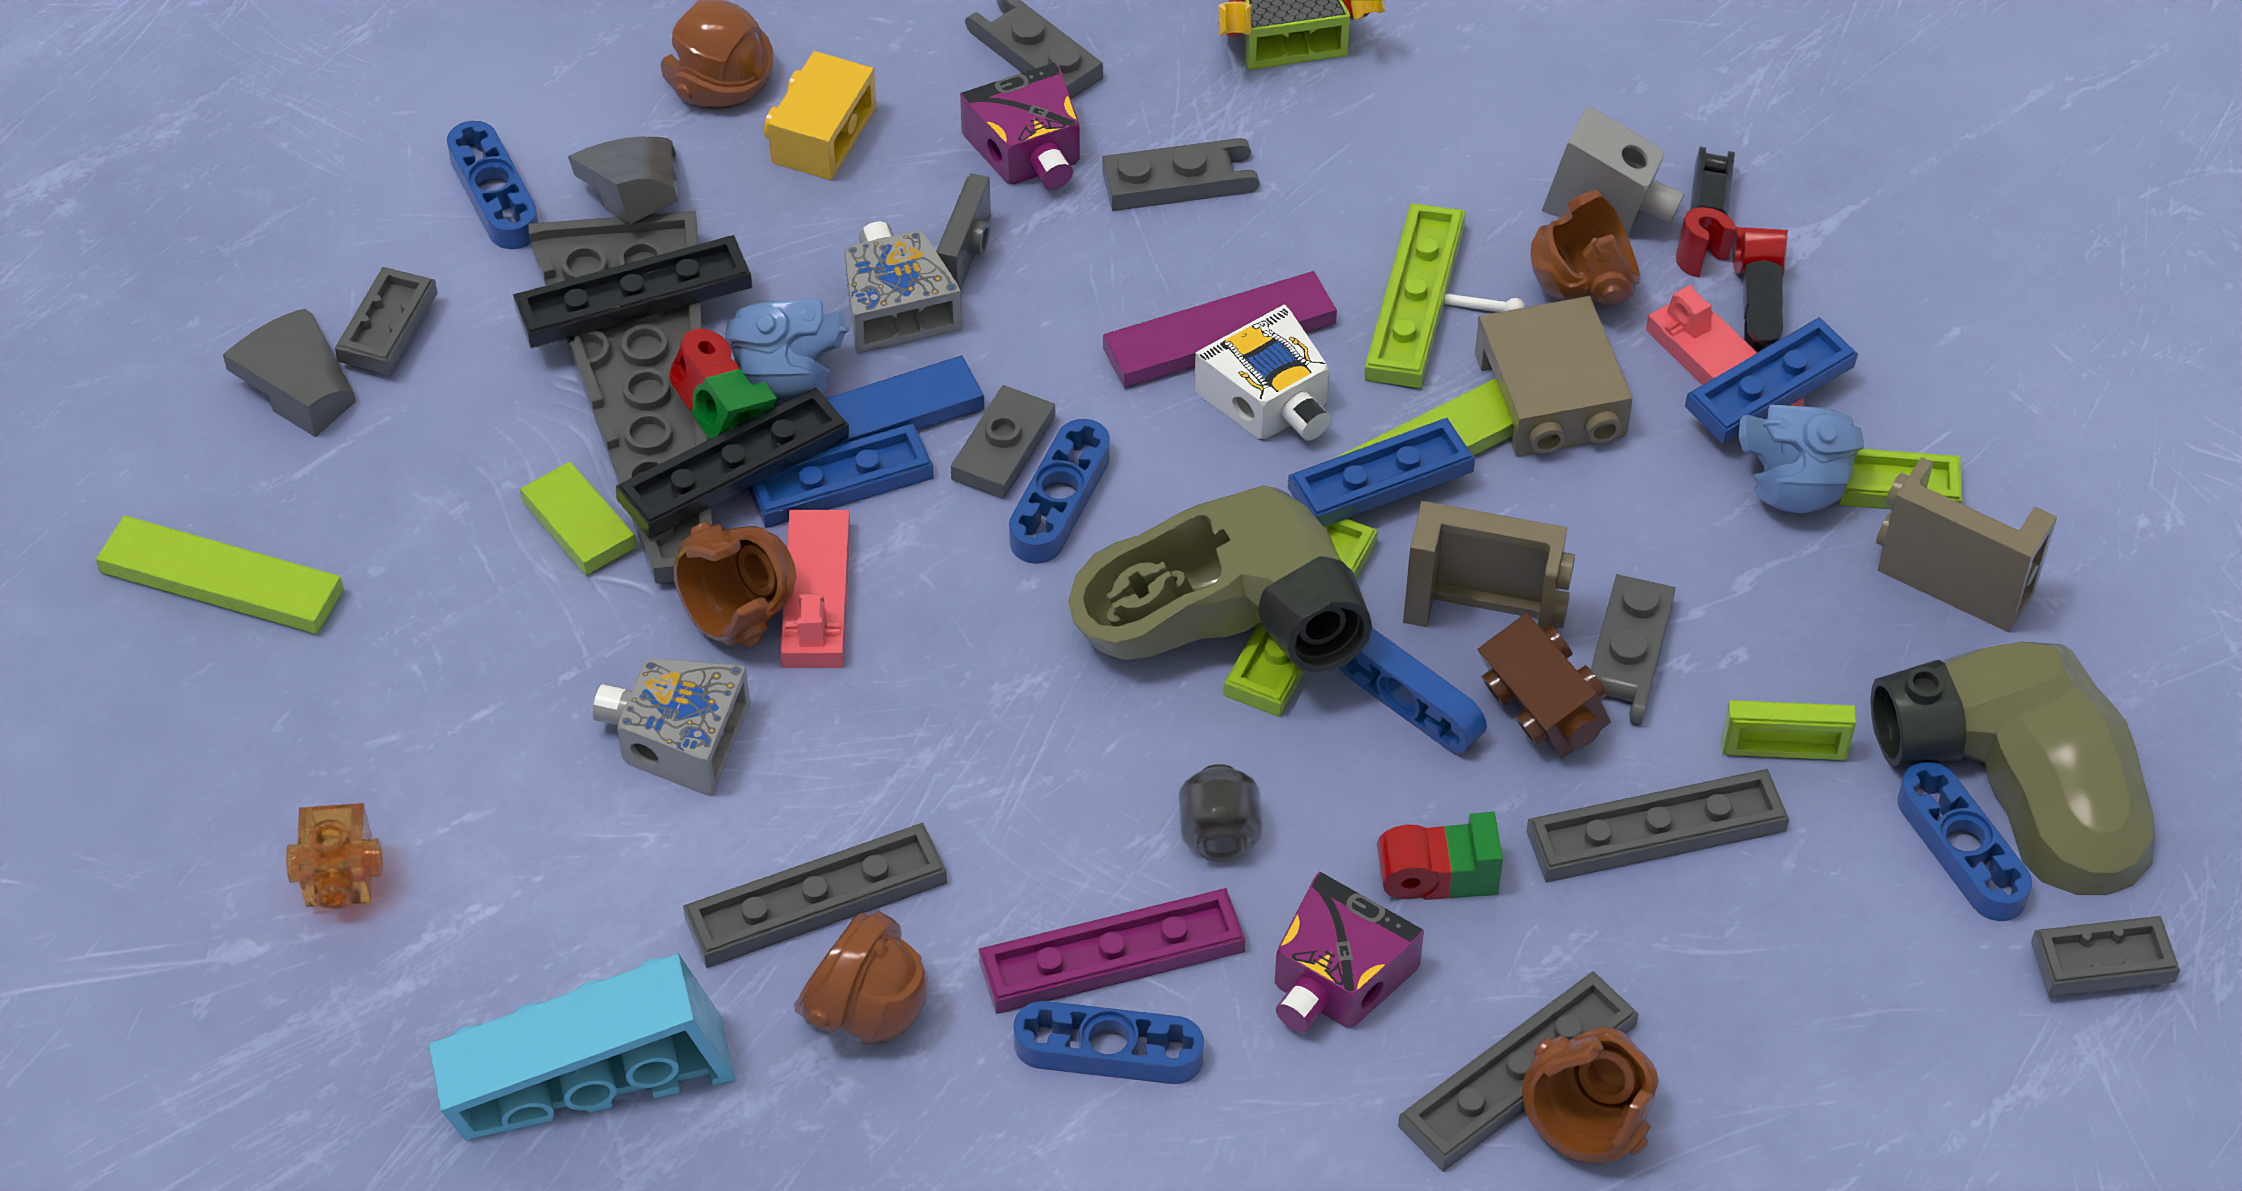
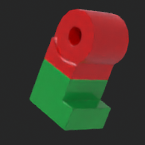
M693 329L684 335L679 345V351L669 370V378L673 387L709 440L773 408L777 397L765 381L751 385L736 362L731 359V348L721 335L707 329Z
M1495 811L1469 814L1468 824L1430 828L1408 824L1396 826L1385 831L1378 838L1377 850L1383 888L1392 897L1398 899L1423 898L1424 900L1498 895L1503 856Z

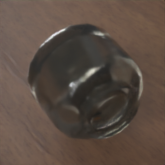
M1214 764L1189 777L1180 788L1181 837L1188 848L1197 852L1202 858L1213 862L1237 860L1260 839L1262 835L1260 789L1251 776L1229 765Z

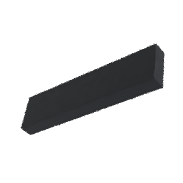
M731 235L513 294L515 309L529 346L534 348L753 287L749 268L735 236Z
M815 387L616 485V499L647 537L650 538L842 442L849 437V424Z

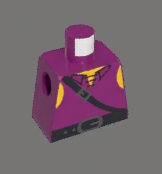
M1056 62L960 93L962 134L1006 183L1016 184L1039 177L1045 188L1058 189L1070 181L1073 176L1071 165L1076 164L1080 159V127L1061 70Z
M1319 871L1304 896L1276 953L1274 983L1280 990L1286 993L1276 1006L1278 1017L1289 1028L1301 1033L1307 1032L1321 1013L1344 1027L1356 1026L1418 969L1421 962L1424 930Z

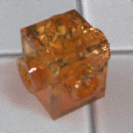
M364 803L299 807L297 844L287 845L286 866L289 882H299L306 907L322 906L324 908L338 909L349 904L371 903L372 877L382 876L383 854L380 838H373Z

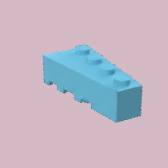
M679 953L666 958L647 960L633 970L605 980L586 982L575 991L542 1003L523 1005L509 1015L481 1025L462 1027L451 1036L429 1043L440 1110L465 1140L551 1122L554 1116V1109L566 1106L574 1110H587L588 1113L613 1108L612 1099L616 1095L651 1088L653 1099L680 1093L679 1081L710 1075L712 1086L736 1081L721 1015Z

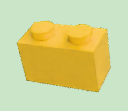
M813 51L802 70L797 69L791 76L787 94L780 105L773 106L767 114L764 124V136L769 138L771 163L832 181L877 107L874 68Z

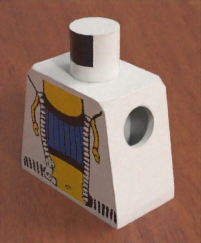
M1285 304L1196 352L1195 392L1257 439H1268L1292 426L1303 439L1309 441L1319 437L1329 426L1331 416L1323 408L1327 403L1329 370L1327 364Z

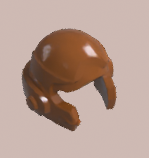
M698 0L677 21L672 31V46L680 60L678 61L670 54L664 57L660 64L663 78L672 86L682 100L699 107L727 108L746 102L763 89L773 69V47L768 36L759 27L757 21L739 5L726 0Z
M1594 189L1568 202L1567 213L1548 225L1540 226L1532 240L1530 256L1533 272L1542 289L1555 300L1564 301L1590 296L1593 304L1599 302L1604 305L1614 306L1634 296L1636 285L1640 283V273L1633 249L1617 212L1600 191Z
M707 521L691 528V534L680 543L679 552L673 567L677 592L694 625L707 637L718 640L727 646L742 644L745 648L762 640L761 635L769 629L767 622L789 602L794 592L797 578L793 558L787 546L777 535L757 526L724 529L721 524L710 525Z
M880 911L870 915L860 912L852 919L806 983L794 1004L795 1012L805 1018L806 1023H811L824 1031L835 1032L837 1029H841L859 1038L866 1045L885 1043L903 1034L917 1019L926 1002L928 977L922 963V957L908 943L901 939V927L894 919Z
M1604 1026L1578 1034L1572 1039H1567L1563 1035L1553 1040L1546 1037L1534 1048L1535 1058L1523 1079L1522 1095L1525 1112L1530 1122L1546 1142L1570 1159L1592 1164L1616 1161L1628 1153L1637 1155L1648 1144L1646 1135L1651 1128L1646 1121V1117L1655 1096L1659 1079L1652 1061L1624 1032Z

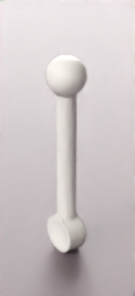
M1446 294L1444 305L1493 312L1526 307L1523 300L1519 298H1511L1507 302L1453 294Z

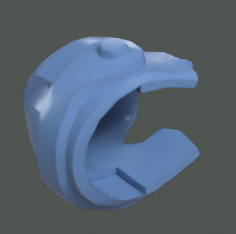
M821 299L773 300L759 302L739 309L736 312L735 318L727 322L725 340L730 345L736 364L751 385L765 381L777 397L775 404L780 405L815 387L821 394L824 393L829 386L827 377L831 370L818 363V360L825 352L841 347L845 333L849 332V328L845 327L844 316L841 312L836 311L823 315Z
M1770 405L1768 419L1751 415H1743L1740 419L1739 440L1743 452L1758 456L1764 465V472L1753 475L1758 484L1754 487L1755 492L1763 502L1783 512L1805 514L1820 511L1834 504L1843 496L1846 485L1852 475L1854 459L1858 451L1864 448L1862 429L1854 426L1853 419L1850 416L1823 408Z

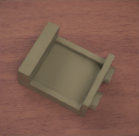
M1590 296L1479 316L1475 356L1481 371L1493 370L1513 421L1512 447L1516 456L1535 453L1546 454L1557 449L1583 444L1605 443L1624 437L1627 434L1633 398Z
M1921 457L1909 476L1901 472L1896 477L1887 495L1885 505L1892 508V511L1885 518L1876 538V543L1883 546L1877 571L2009 633L2035 593L2057 516L2034 507L2020 530L2014 529L1928 489L1927 486L1933 462Z
M1421 501L1410 546L1403 623L1427 627L1433 600L1435 599L1520 616L1527 612L1531 618L1538 619V626L1542 630L1549 625L1563 628L1570 592L1559 589L1569 591L1576 555L1564 552L1568 527Z

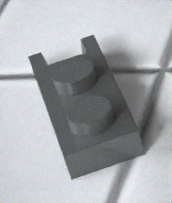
M997 0L998 7L1004 14L992 22L977 12L965 19L966 27L972 35L1021 73L1056 62L1061 70L1071 99L1103 79V62L1021 0Z
M1235 138L1102 156V173L1112 211L1254 192L1260 186L1257 173L1254 170L1234 171L1232 162L1244 161L1250 156L1249 143L1244 138Z
M1616 574L1591 671L1604 686L1608 693L1607 696L1632 702L1629 712L1630 722L1642 724L1676 587Z

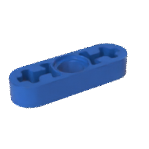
M466 121L458 124L447 136L451 165L491 241L505 249H519L531 244L529 223H538L536 206L495 129L482 121ZM475 146L477 150L482 151L483 158L476 161L470 147ZM491 178H500L507 181L506 185L498 190L487 191L478 187L483 181ZM510 208L511 214L517 223H510L507 218L503 217L502 211Z
M1076 419L1061 427L1011 515L1009 521L1010 548L1014 555L1022 561L1035 564L1048 562L1058 556L1109 464L1110 437L1107 429L1099 422L1090 419ZM1084 445L1092 446H1087L1081 453L1079 466L1074 464V450H1081ZM1058 482L1070 484L1076 489L1074 494L1062 499L1050 497L1044 490L1049 485ZM1041 515L1046 517V532L1040 531L1035 538L1026 535H1033L1041 524Z
M1374 628L1371 630L1369 641L1359 654L1346 665L1338 667L1350 680L1451 752L1463 753L1486 732L1487 722L1485 716L1470 697Z
M1921 762L1911 766L1903 776L1898 794V806L1902 814L1980 915L1995 921H2008L2019 916L2026 906L2032 887V878L2028 869L1950 769L1934 762ZM1919 788H1922L1927 794L1919 796L1917 791ZM1936 792L1940 794L1938 803L1930 794ZM1939 813L1942 814V818L1940 820H1938ZM1958 830L1970 832L1979 839L1981 847L1973 851L1959 850L1948 841L1947 835ZM1989 861H1991L1990 866H1989V870H1988V868H1987L1985 865H1986ZM1990 880H1992L1993 883L1997 887H1999V889H1994L1991 891L1988 888ZM2010 886L2012 888L2011 894L2007 895L2001 888Z
M1037 1001L1023 1007L1014 1020V1048L1016 1054L1022 1062L1038 1069L1180 1084L1194 1078L1203 1065L1204 1037L1202 1031L1193 1021L1181 1016ZM1040 1027L1052 1028V1034L1049 1035L1047 1043L1035 1042V1036H1037ZM1072 1029H1079V1048H1071ZM1102 1031H1115L1124 1036L1127 1044L1117 1053L1103 1054L1096 1051L1091 1046L1090 1041L1096 1034ZM1138 1036L1147 1037L1145 1056L1138 1055ZM1169 1042L1182 1043V1049L1178 1058L1166 1057Z

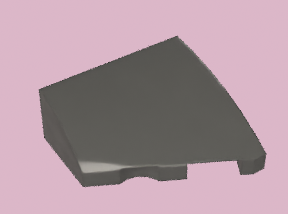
M645 136L622 138L600 143L568 156L574 176L598 189L605 210L629 224L678 201V188L675 183L677 180V169L673 161L676 151L673 142L668 138Z
M306 309L288 313L266 323L237 342L223 354L226 369L267 394L275 413L314 437H317L356 402L354 392L322 334L316 319Z

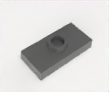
M973 173L966 178L936 250L958 284L960 291L975 254H984L990 233V177Z
M382 267L335 347L337 361L391 375L438 294L435 279Z
M1002 385L951 465V479L1005 498L1055 418V403Z
M2161 916L2039 929L2034 931L2031 940L2048 997L2174 983L2180 971Z

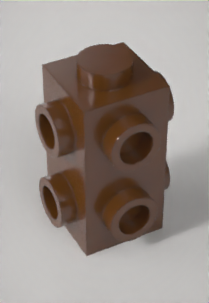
M1526 612L1477 649L1489 670L1481 676L1483 682L1502 706L1512 700L1521 713L1515 719L1535 746L1538 747L1546 741L1556 754L1563 759L1575 749L1583 748L1592 743L1600 731L1611 723L1600 701L1608 695L1604 686L1588 666L1584 665L1577 671L1567 658L1573 655V653L1552 625L1542 630Z

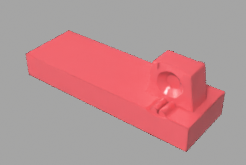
M1691 285L1674 293L1669 304L1648 315L1646 331L1702 385L1757 353L1721 317L1712 312L1711 304L1706 302ZM1802 397L1789 406L1803 407L1805 398Z
M789 510L787 548L793 558L797 578L794 592L789 602L783 607L782 668H843L850 543L849 510Z

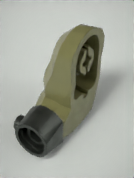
M1264 485L1195 505L1138 536L1115 542L1100 550L1076 574L1068 600L1073 622L1099 652L1122 660L1153 657L1196 640L1228 637L1245 632L1261 623L1283 652L1299 669L1320 672L1333 670L1349 663L1369 641L1372 630L1370 614L1354 573L1341 561L1328 531L1307 506L1283 490Z
M2021 641L1976 649L1943 661L1940 659L1875 679L1870 697L1871 717L1874 734L1884 758L1892 766L1915 765L1921 762L1955 763L1960 762L1962 757L1984 765L1994 796L2008 816L2021 860L2041 882L2075 895H2108L2134 885L2152 865L2155 843L2153 811L2134 740L2126 720L2113 703L2097 688L2071 649L2063 644Z

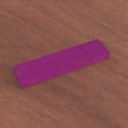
M1311 271L1103 334V349L1123 387L1126 388L1195 367L1197 351L1284 304L1290 309L1305 333L1336 324L1337 309L1316 273Z
M1227 888L979 948L978 951L979 963L995 1012L998 1014L1022 1008L1037 1001H1050L1245 952L1246 940Z

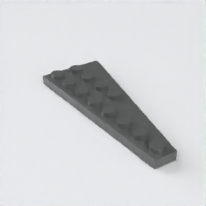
M696 211L650 214L632 224L625 222L619 217L529 223V237L532 251L546 286L698 245ZM701 302L565 339L619 484L709 440L673 387L669 378V370L679 351V345L684 335L693 329H703ZM712 507L650 538L632 519L655 583L675 582L673 567L679 552L680 543L691 534L692 527L705 521L713 525Z

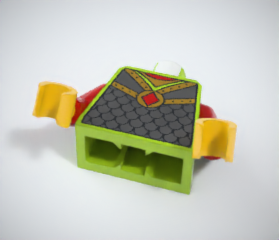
M1228 0V2L1221 3L1218 6L1219 36L1236 37L1244 33L1246 66L1248 70L1348 56L1350 20L1362 19L1372 12H1386L1384 0Z

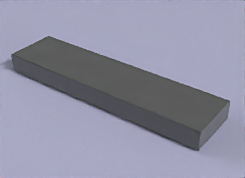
M1768 769L1530 818L1528 819L1526 832L1545 882H1551L1786 832L1789 817Z
M920 823L683 905L688 927L707 968L853 917L860 912L864 913L947 884L946 869L924 823Z
M1592 971L1399 1115L1398 1127L1443 1172L1525 1110L1522 1095L1523 1079L1535 1058L1533 1050L1543 1039L1549 1037L1553 1040L1561 1035L1567 1039H1572L1578 1034L1604 1026L1617 1029L1626 1034L1637 1025L1639 1013L1601 977Z

